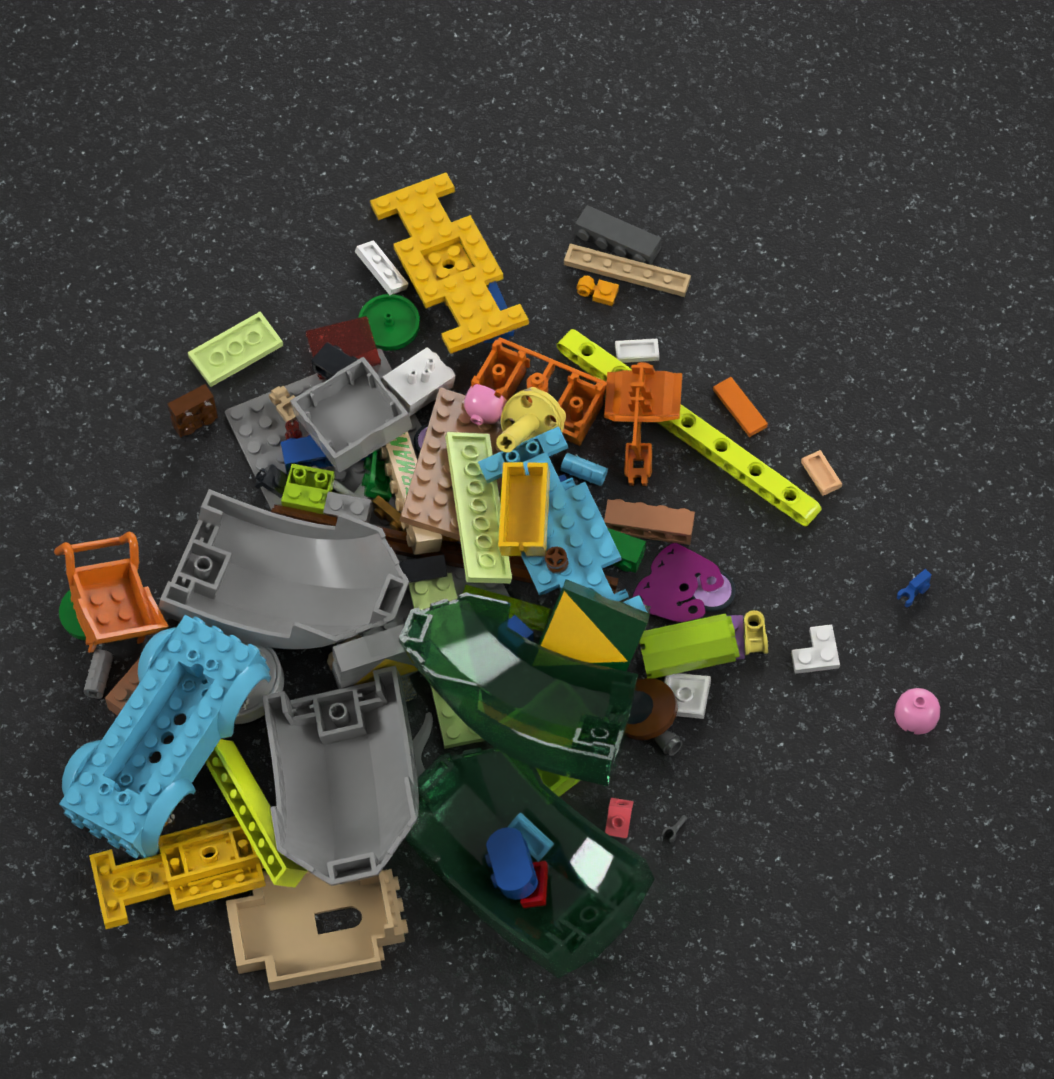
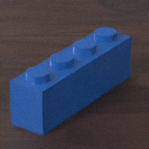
M310 435L298 439L289 438L281 442L286 474H289L292 464L308 467L316 465L318 468L333 466Z

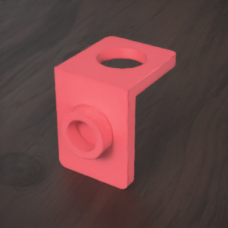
M611 798L605 829L606 835L621 838L628 837L633 801Z

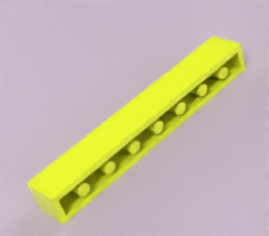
M220 739L205 762L273 884L295 888L308 871L277 851L271 806L234 742Z

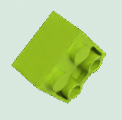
M292 464L281 499L282 506L324 514L327 494L333 490L335 472Z

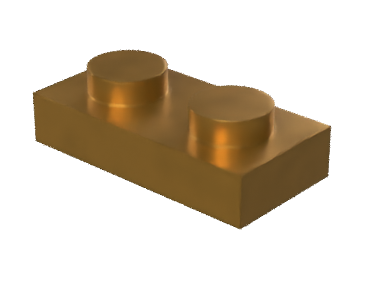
M378 495L373 500L375 515L381 520L386 519L390 522L389 525L392 529L407 532L406 529L402 528V524L399 521L401 513Z

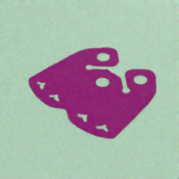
M673 543L656 556L651 565L652 573L639 582L633 597L641 596L644 599L642 602L650 614L673 621L686 622L701 618L705 614L704 602L700 599H693L683 603L681 606L677 605V602L691 598L696 592L698 582L695 574H701V586L707 592L721 588L724 584V579L718 566L677 543ZM674 549V554L667 555V553ZM661 560H663V563L665 565L658 568V566L661 564ZM713 576L716 578V583L710 585L707 583V579ZM649 582L650 588L643 589L647 586V583ZM686 583L689 585V589L684 592L680 591V585ZM690 606H697L698 611L691 614L688 612Z

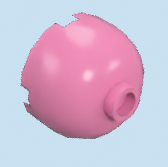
M474 384L473 388L471 386L465 396L464 407L473 423L477 425L495 424L501 419V413L507 400L502 395L500 399L494 395L496 391L491 388Z
M914 688L907 690L896 703L894 714L896 722L903 730L914 732L917 735L930 732L935 728L940 718L938 699L926 689Z

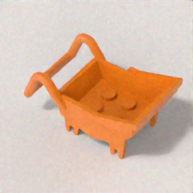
M126 532L120 537L73 545L64 542L55 548V555L65 554L66 575L71 591V602L74 603L73 608L76 611L78 622L86 636V645H89V653L94 652L97 644L138 637L137 643L140 644L143 643L146 635L156 634L168 629L169 626L153 599L149 587L142 586L138 574V541L133 532ZM129 542V559L75 568V552L124 545Z

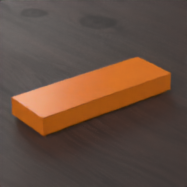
M732 377L713 387V391L749 437L767 428L768 423Z

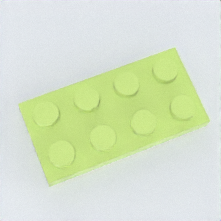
M258 312L189 351L188 356L209 386L212 387L283 346V341L263 314Z

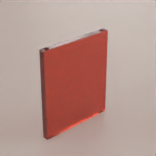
M367 316L306 331V337L313 357L328 342L333 346H339L350 357L354 356L357 359L364 357L371 367L381 364ZM317 374V376L319 377V380H320V379H324L322 376H320L319 374Z

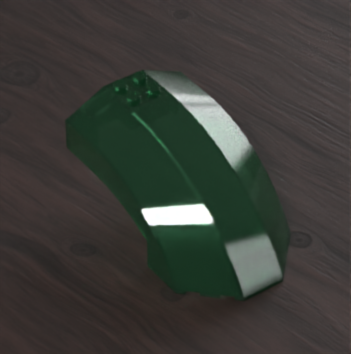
M466 592L459 594L458 599L448 601L444 599L431 603L429 608L423 610L419 607L410 610L399 636V643L426 681L470 729L501 752L522 763L557 775L605 786L609 785L623 747L635 700L639 674L573 659L548 650L508 628L510 603L508 601Z
M504 744L494 745V748L482 750L481 748L465 750L460 755L451 756L450 753L440 755L417 778L419 793L418 818L406 835L407 842L443 883L480 919L511 945L557 978L596 959L630 924L655 880L646 859L606 834L575 811L543 783L532 762ZM520 812L554 843L540 860L546 861L548 864L546 905L523 908L520 904L521 899L514 900L504 896L499 887H494L491 879V874H494L493 868H489L485 858V854H488L486 843L489 837L495 831L507 828ZM531 855L532 862H538V861Z

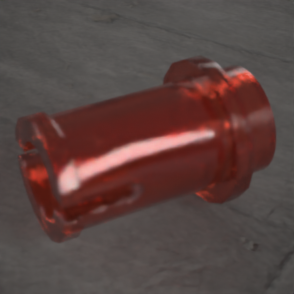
M291 420L287 421L285 424L286 440L289 438H302L299 423L293 420V425H291Z

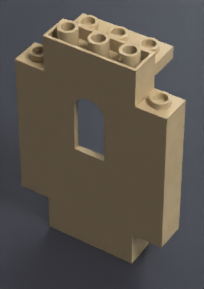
M382 869L378 876L334 886L329 885L308 871L295 888L274 885L268 873L263 871L266 886L253 889V896L226 901L238 973L242 974L266 969L270 991L382 969L381 961L385 960L382 946L405 942L404 934L408 933L406 919L401 920L400 912L404 911L402 897L397 898L396 891L400 890L398 876L393 877L392 869ZM346 908H355L362 914L360 924L354 928L318 934L315 914Z

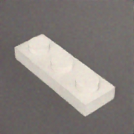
M374 240L356 247L355 253L389 295L407 289L408 282Z

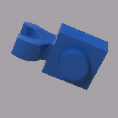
M924 569L909 582L906 588L898 592L897 599L899 600L901 597L907 596L909 599L905 602V606L910 607L916 595L919 593L923 594L929 589L931 574Z

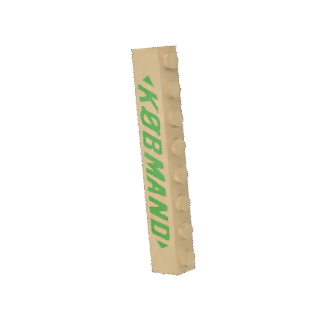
M408 431L379 448V456L385 462V475L390 478L391 493L396 496V509L401 513L417 463ZM401 522L402 528L407 531V544L409 547H412L414 555L440 551L443 539L441 534Z

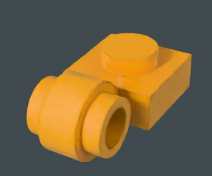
M583 276L579 279L576 288L577 293L581 296L588 297L589 294H593L592 301L613 306L619 285L600 279L597 285H595L592 277Z

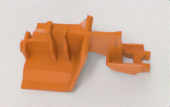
M639 362L637 365H631L632 370L607 372L604 418L612 421L634 422L632 443H626L624 474L628 477L630 486H634V480L638 477L642 479V486H647L648 477L652 474V444L641 443L642 422H663L679 419L683 374L655 371L653 365ZM634 461H644V468H634Z

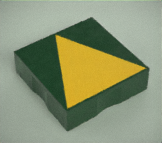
M566 579L548 624L534 652L530 667L613 701L647 626L650 614L623 602L607 599L594 590Z

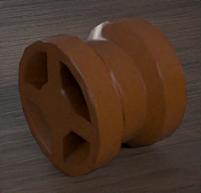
M558 546L551 547L545 553L547 568L552 573L559 574L568 568L567 553L563 548Z

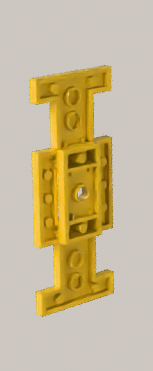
M443 173L370 200V204L378 220L397 213L400 216L410 238L394 243V250L425 308L444 302L451 310L459 327L441 334L448 351L452 354L528 325L529 320L520 304L502 311L498 308L487 285L494 281L503 280V273L471 215L453 222L450 221L438 198L455 192V188L448 174ZM449 264L454 265L451 269L444 268Z
M235 816L160 836L158 844L161 854L116 866L112 849L89 855L106 929L129 923L125 906L171 894L176 911L266 886L262 872L264 866ZM208 853H214L212 857H204Z

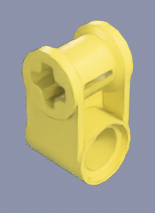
M749 611L745 615L743 625L745 655L755 652L768 654L764 616L759 611ZM754 621L759 625L754 627L748 623Z

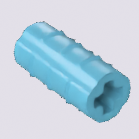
M566 453L560 471L602 486L608 468L598 463H593L588 459L585 460L579 456Z

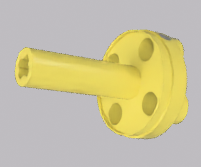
M536 387L521 390L506 402L502 410L501 427L503 433L497 438V446L503 452H511L522 442L558 426L563 433L566 413L555 398L547 392ZM526 396L532 399V403L527 400ZM550 415L555 417L556 422L551 420ZM510 418L515 421L514 424L511 423Z

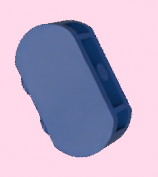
M507 827L495 831L486 843L488 854H485L489 868H493L494 874H491L493 885L495 888L499 887L507 898L514 900L526 898L535 891L538 885L527 842L522 833L517 829Z

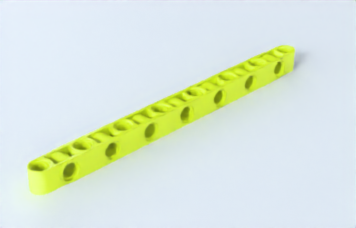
M571 329L557 343L558 350L565 357L591 376L607 382V372L632 370L574 329ZM683 405L680 407L679 419L657 422L799 524L808 526L822 510L816 500ZM718 449H723V450H725V451H724V452H719V451H717V450H718ZM757 473L759 474V476H753L751 474ZM786 498H792L794 500L788 501L786 500Z

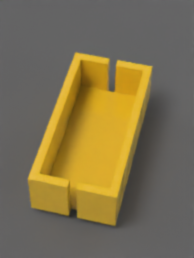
M503 462L498 543L501 556H522V552H525L526 556H545L550 489L548 463H528L529 475H526L522 462Z

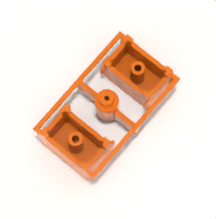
M501 337L495 340L492 344V350L477 376L474 375L471 381L472 388L474 384L486 386L496 391L494 394L500 399L502 395L508 401L523 379L526 367L530 368V359L526 358V353L548 362L543 374L534 373L528 377L527 388L536 387L548 393V381L555 370V366L572 372L571 376H568V385L558 403L566 413L562 433L565 440L580 446L603 406L607 382ZM502 343L519 350L518 353L503 347ZM579 376L596 382V385L579 379ZM527 396L528 401L532 403V399ZM550 415L551 420L556 422L555 417Z

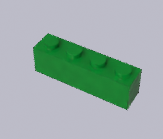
M607 528L622 559L611 565L617 566L625 572L631 571L636 573L646 550V541Z

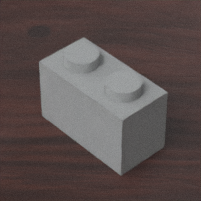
M328 492L323 513L333 517H338L340 513L370 524L374 505L369 499Z

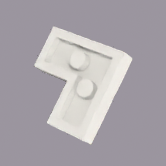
M832 625L810 627L812 647L791 651L795 674L838 669L840 663Z

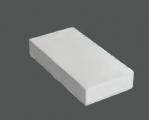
M658 339L615 341L616 359L622 363L659 361Z

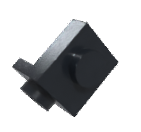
M271 464L265 469L261 468L255 477L257 482L254 487L259 489L263 486L281 498L288 475Z

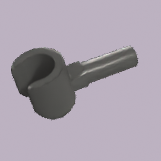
M683 815L673 827H666L662 832L663 837L668 832H672L674 835L669 841H676V832L687 820V817Z

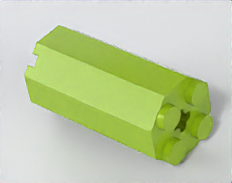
M725 613L644 631L639 642L647 678L654 679L736 661L740 654L731 616H726Z

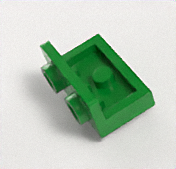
M374 451L370 454V457L365 458L363 470H366L362 479L364 496L376 498L379 495L389 502L392 497L390 478L385 475V462L376 459L377 451Z

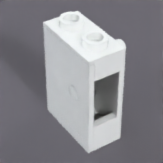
M427 347L383 376L382 384L394 394L409 413V416H412L436 399L440 387L447 390L453 388L456 375L450 367H447L440 360V357L435 352H432Z

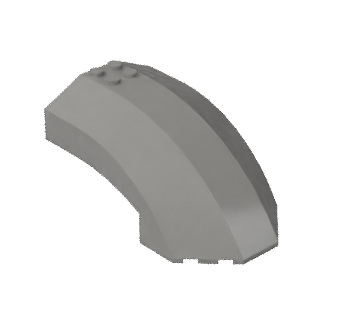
M209 489L200 509L199 520L171 582L168 581L160 598L159 610L163 616L178 622L182 620L184 615L191 618L194 616L205 622V625L212 627V625L216 626L224 632L223 634L227 636L234 635L242 643L281 649H309L331 645L393 622L409 580L406 574H403L399 561L392 547L390 548L383 529L343 513L339 514L336 526L311 523L272 513Z
M396 666L373 670L375 679L373 682L290 700L285 691L262 696L276 791L277 808L273 806L270 809L277 851L331 886L378 876L418 818L419 793L415 754L402 678Z

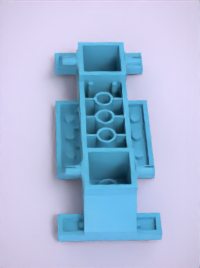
M559 426L522 442L511 452L501 451L478 461L487 483L502 477L503 462H522L526 475H529L528 463H548L550 489L546 552L549 548L555 546L563 548L567 553L569 564L564 572L555 574L548 570L545 556H526L525 552H522L521 557L539 596L557 588L561 592L567 579L594 590L610 600L621 601L629 598L626 589L615 594L613 593L602 568L622 559L586 482L576 485L572 477L560 482L549 456L568 448ZM639 595L623 602L647 612Z

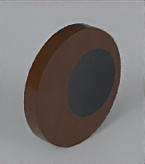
M652 678L636 680L625 686L616 696L612 708L617 712V715L613 720L620 732L631 739H652L663 734L673 724L678 711L677 699L671 688L660 680Z

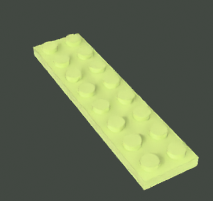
M447 432L445 439L466 582L510 584L512 574L509 556H501L498 547L501 504L497 480L487 483L478 464V461L493 455L490 434Z
M452 572L447 573V577L410 582L408 586L416 620L421 619L429 641L426 668L444 749L489 740Z

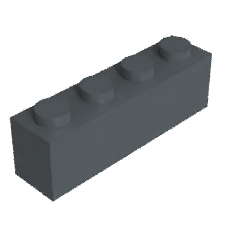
M588 205L575 223L576 236L584 241L588 240L602 249L615 252L620 257L651 265L661 250V237Z

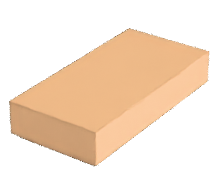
M821 450L801 459V463L822 496L842 487L841 481Z

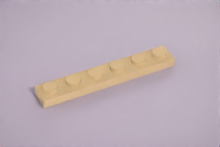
M574 244L569 245L564 259V265L682 297H685L691 280V275Z

